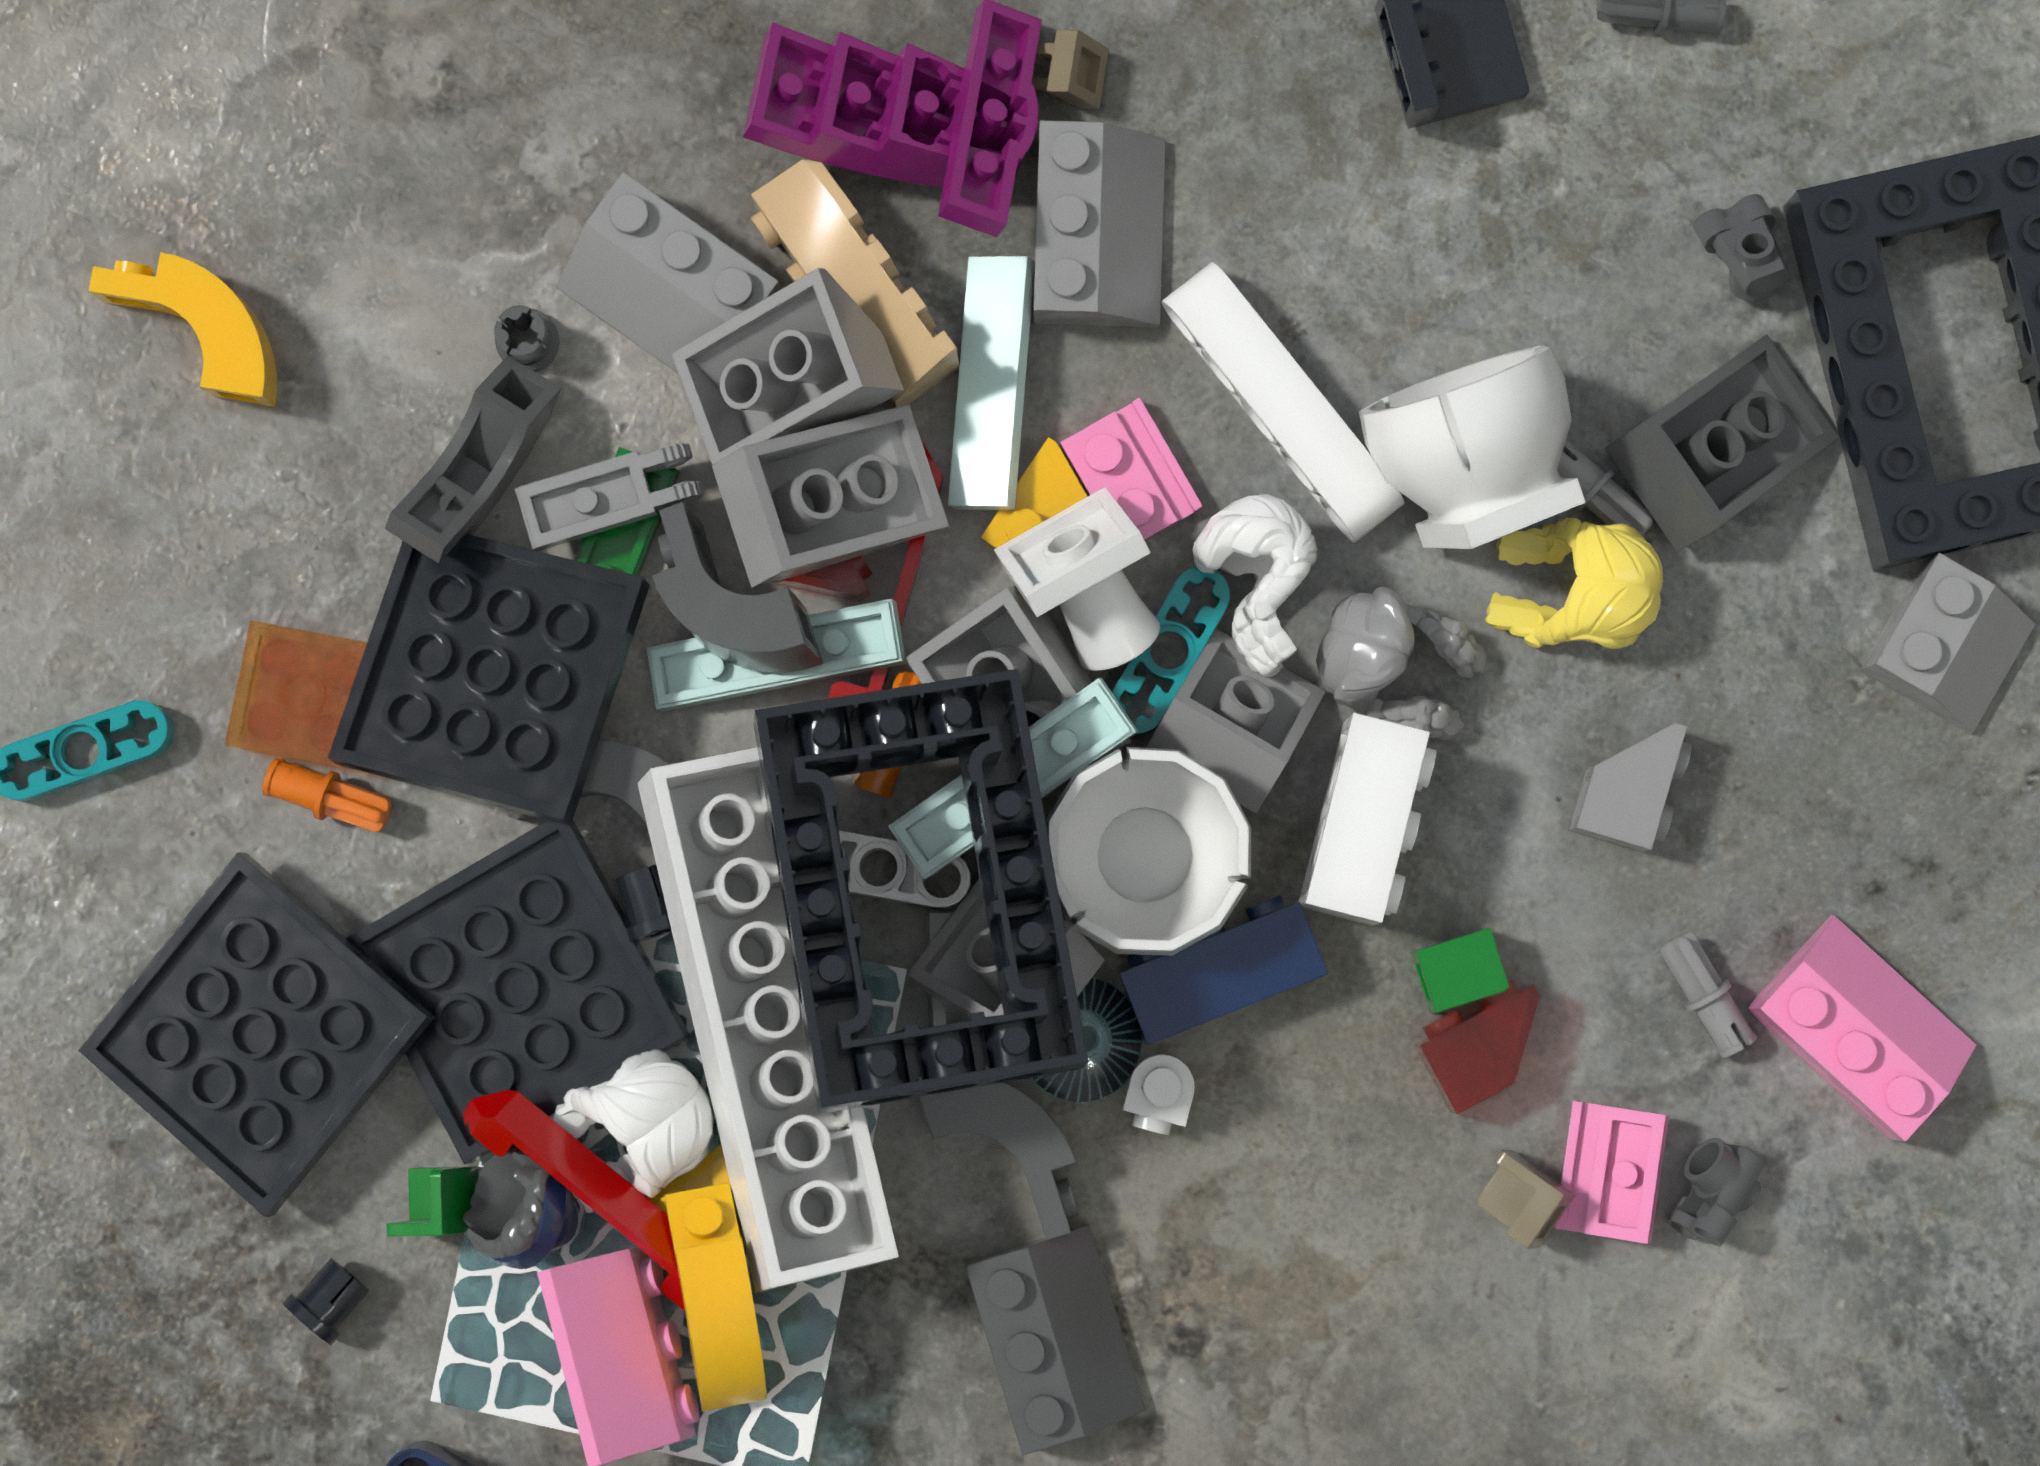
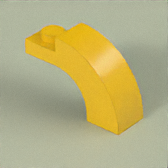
M160 252L156 277L152 276V267L130 261L117 260L115 261L114 269L93 266L88 291L102 302L172 314L186 320L191 325L202 349L203 371L200 383L202 389L217 398L271 407L276 406L277 371L275 358L266 332L246 302L221 279L190 260Z
M730 1183L664 1195L682 1290L690 1350L702 1412L767 1399V1390L758 1325Z

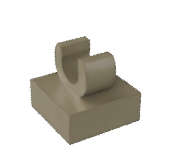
M1056 30L1054 43H1043L1037 46L1036 52L1039 56L1051 61L1049 77L1032 78L1031 84L1046 95L1057 97L1077 109L1099 110L1109 48L1079 30Z

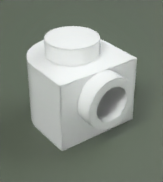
M1165 1054L1149 1056L1136 1065L1130 1076L1122 1110L1135 1113L1132 1126L1168 1136L1172 1124L1186 1126L1195 1089L1194 1079L1189 1068L1179 1059Z

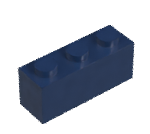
M1280 895L1245 910L1250 920L1249 922L1227 931L1223 925L1219 931L1172 956L1137 954L1126 956L1130 969L1118 974L1146 1045L1153 1044L1327 975L1328 971L1300 902L1285 907Z

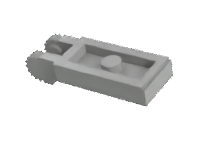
M689 443L675 444L641 455L634 451L515 488L532 549L541 551L656 516L658 515L656 510H662L682 501L684 504L703 497L705 494L699 480L683 481L674 484L672 487L651 493L645 474L685 464L686 461L693 457Z

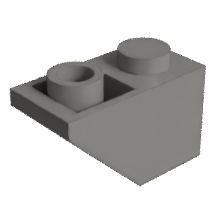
M1673 723L1586 769L1568 831L1638 852L1652 850L1654 840L1663 843L1669 831L1674 812V806L1665 803L1672 779L1682 780L1691 755L1692 745L1683 742L1687 726Z

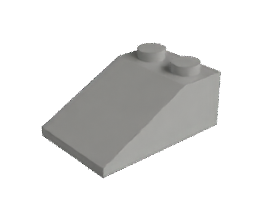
M910 405L745 445L712 465L751 588L818 570L942 530L949 526Z

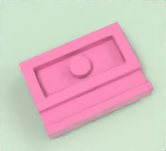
M1140 397L1119 411H1114L1060 442L1061 449L1088 496L1105 487L1141 532L1145 542L1203 508Z
M1573 1101L1561 1185L1576 1196L1555 1225V1229L1651 1244L1669 1116Z

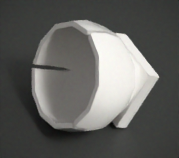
M1542 345L1517 350L1460 367L1381 398L1359 411L1365 444L1384 480L1428 513L1427 520L1415 524L1423 548L1473 549L1586 503L1578 478H1561L1557 472L1572 419L1565 377L1549 347Z
M1127 747L1125 761L1122 759L1121 751L1117 749L1076 772L1045 820L1061 910L1066 921L1077 918V923L1073 926L1075 930L1116 954L1172 956L1219 931L1248 888L1247 884L1237 881L1251 878V826L1225 778L1178 749Z

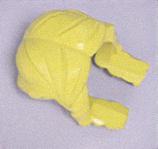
M1567 517L1556 524L1544 525L1542 530L1536 528L1520 529L1498 538L1496 548L1499 553V560H1506L1509 564L1516 566L1525 562L1536 565L1545 561L1548 564L1563 563L1566 555L1573 552L1574 569L1577 577L1570 589L1564 607L1559 611L1550 606H1539L1529 599H1517L1512 596H1501L1497 592L1493 593L1491 602L1486 609L1487 616L1485 622L1492 625L1494 629L1508 630L1512 635L1524 637V642L1533 648H1540L1543 645L1554 646L1561 642L1585 640L1600 644L1604 648L1620 649L1633 645L1641 632L1656 620L1661 602L1660 592L1663 584V567L1658 554L1651 544L1645 541L1644 537L1630 525L1621 523L1596 525L1586 521L1582 523L1577 518Z

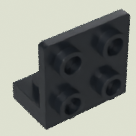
M1505 0L1377 1L1375 12L1408 129L1524 99L1528 95L1529 86Z

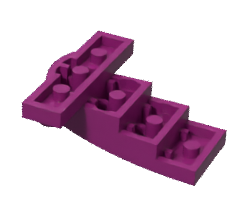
M983 0L974 14L965 68L908 42L897 56L843 32H839L830 45L772 22L763 38L743 138L817 162L904 182L943 187L938 212L939 217L998 237L1007 226L1015 175L1032 145L1038 128V101L1035 87L1031 84L1042 19L992 0Z

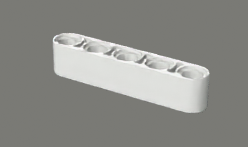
M1214 262L1209 263L1161 301L1165 311L1177 328L1333 523L1352 543H1356L1405 504L1401 493L1384 480L1368 450L1218 265Z

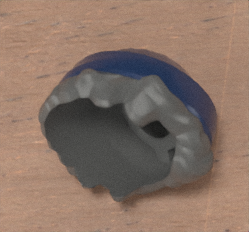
M515 1145L504 1157L494 1155L486 1161L483 1170L478 1176L475 1193L470 1200L472 1208L466 1211L463 1216V1223L471 1227L467 1229L466 1236L473 1242V1247L481 1255L491 1257L507 1267L516 1269H528L540 1263L544 1258L567 1244L574 1237L578 1227L577 1207L572 1192Z

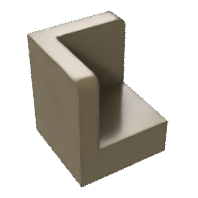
M1501 1150L1494 1160L1500 1166L1477 1198V1204L1509 1228L1506 1234L1525 1248H1540L1576 1195L1515 1151Z

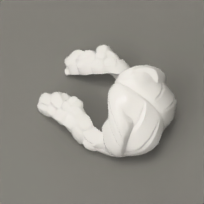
M1269 494L1252 495L1232 502L1213 515L1194 542L1192 551L1195 566L1203 573H1214L1221 569L1234 576L1254 574L1257 581L1253 590L1242 599L1234 611L1232 637L1238 652L1245 656L1251 671L1259 672L1263 677H1272L1283 668L1281 663L1297 650L1290 637L1281 627L1276 610L1308 575L1311 566L1317 559V546L1310 527L1302 516L1288 503Z
M653 1049L650 1052L645 1051L640 1055L636 1054L627 1058L609 1081L592 1086L590 1089L587 1086L577 1089L572 1088L563 1098L565 1104L557 1105L553 1116H550L576 1139L585 1134L589 1125H593L596 1122L603 1124L619 1143L626 1146L628 1154L622 1155L617 1162L608 1161L605 1163L639 1192L651 1198L661 1191V1187L665 1188L675 1178L697 1167L707 1156L714 1136L713 1107L704 1088L684 1065L677 1061H671L667 1053L658 1049ZM578 1198L587 1213L594 1211Z

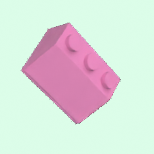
M1835 915L1829 916L1746 1008L1888 1139L1904 1142L1911 1137L1948 1096L1977 1046Z
M635 1247L537 1272L587 1465L598 1466L697 1436L693 1423L699 1421L698 1402L692 1387L689 1384L683 1385L676 1360L682 1357L680 1335L675 1323L672 1320L666 1321L659 1295H663L660 1285L664 1281L661 1266L640 1248Z

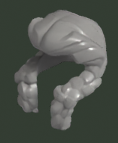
M1378 587L1372 594L1358 593L1351 595L1338 603L1332 611L1329 632L1322 640L1316 658L1321 680L1334 694L1333 699L1340 705L1350 707L1358 714L1430 732L1429 738H1436L1442 741L1454 740L1455 735H1458L1464 726L1462 719L1459 718L1460 711L1457 708H1452L1443 701L1429 699L1425 696H1413L1406 701H1382L1376 697L1381 689L1389 685L1405 671L1408 657L1411 656L1414 649L1415 638L1413 631L1424 632L1433 642L1438 655L1446 659L1450 667L1456 669L1459 676L1470 679L1474 676V673H1483L1486 669L1487 654L1484 648L1477 644L1473 635L1467 634L1468 628L1466 625L1447 617L1441 618L1438 613L1429 609L1421 610L1415 606L1407 605L1399 594L1389 587Z

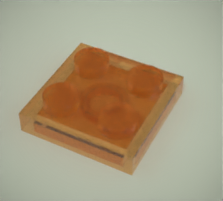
M250 620L225 746L354 770L336 765L328 759V755L367 642Z

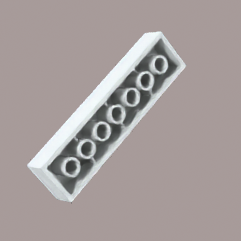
M757 747L650 768L637 784L755 1293L898 1258V1251L864 1108L857 1107L818 1114Z

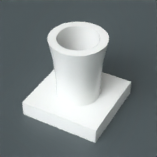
M1105 487L994 549L1004 570L1036 617L1058 605L1060 606L1071 632L1079 662L1085 669L1098 671L1120 666L1139 656L1156 640L1160 632V623L1137 595L1122 571L1123 568L1151 552L1141 532Z

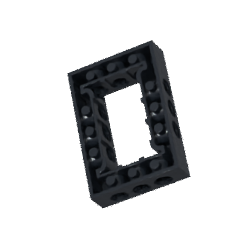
M2040 135L1797 190L1783 205V210L1872 570L1877 571L1925 560L1938 553L1947 555L2039 534L2040 462L1943 485H1936L1876 242L1882 241L1883 247L1897 244L1907 235L1942 227L1944 233L1957 231L1968 221L1995 215L2000 216V221L1996 223L1988 234L1987 251L1990 261H1997L2008 305L2002 311L2005 322L2012 321L2023 365L2018 370L2020 383L2027 381L2038 429L2033 431V435L2040 452Z
M1012 669L755 710L753 725L818 1114L1082 1069L1089 1063L1019 670ZM959 757L1004 1015L985 1017L983 1011L971 1013L967 1019L959 1022L918 1028V1023L904 1025L897 1032L873 1036L870 1018L873 1011L871 989L866 990L859 950L861 931L859 923L854 922L848 886L850 866L848 857H843L837 821L839 801L837 790L830 778Z

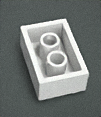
M1353 713L1343 722L1298 901L1302 908L1371 926L1382 923L1384 914L1389 916L1391 913L1396 914L1405 883V876L1395 874L1400 852L1406 853L1407 850L1412 851L1421 818V813L1410 811L1415 790L1421 792L1422 787H1428L1436 759L1437 750L1426 748L1430 732Z

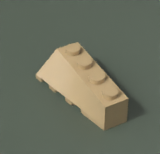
M803 158L751 194L758 213L753 215L750 220L771 250L781 244L794 264L785 269L791 280L795 282L817 268L826 269L882 331L904 391L889 399L895 408L909 405L959 370L957 347L944 330L938 335L935 333L934 329L937 327L928 313L927 306L913 287L907 286L904 288L898 280L900 276L899 271L890 255L873 234L868 236L861 226L864 222L823 163Z

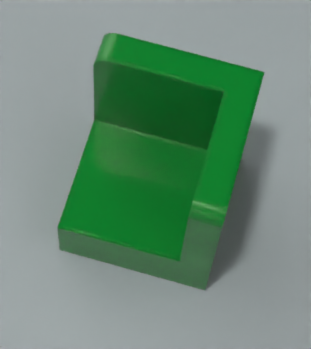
M1491 928L1481 929L1410 952L1430 1013L1441 1012L1506 991L1509 987Z
M478 1166L419 1167L408 1169L409 1220L386 1223L387 1237L444 1236L467 1232V1229L471 1227L463 1223V1216L466 1211L472 1208L470 1200L475 1193V1185L478 1181Z

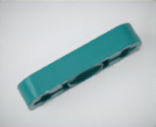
M1193 567L1183 572L1176 580L1156 615L1160 623L1158 636L1165 633H1173L1180 636L1186 643L1188 655L1185 662L1175 669L1161 668L1153 661L1149 647L1139 656L1129 661L1112 693L1118 702L1124 693L1135 696L1146 679L1145 677L1133 674L1139 664H1142L1153 677L1173 683L1168 693H1165L1160 686L1156 685L1148 700V705L1155 710V713L1150 719L1145 716H1139L1133 724L1139 732L1134 735L1148 734L1159 726L1173 699L1225 613L1230 600V589L1226 579L1218 571L1203 573L1197 567ZM1203 580H1206L1214 585L1211 596L1219 602L1214 609L1209 606H1203L1198 612L1192 625L1204 627L1205 630L1201 637L1197 638L1185 625L1174 621H1167L1165 618L1170 610H1174L1182 618L1190 603V596L1183 592V589L1187 584L1198 587ZM1119 702L1124 711L1126 712L1127 707L1123 703Z
M135 700L8 744L0 749V795L17 801H34L162 755L173 741L174 724L172 718L159 705L143 700ZM138 714L143 719L157 722V729L149 733L150 744L144 747L141 741L135 739H127L116 743L115 746L121 752V756L114 759L113 741L104 730L103 725L110 723V732L120 734L136 727L134 716ZM89 733L98 743V757L90 767L79 770L75 769L67 761L66 746L75 735ZM50 744V758L54 767L61 774L60 778L54 780V770L45 768L28 776L29 786L27 788H24L21 783L9 782L7 773L16 769L15 758L19 756L22 761L28 763H38L49 759L43 747Z

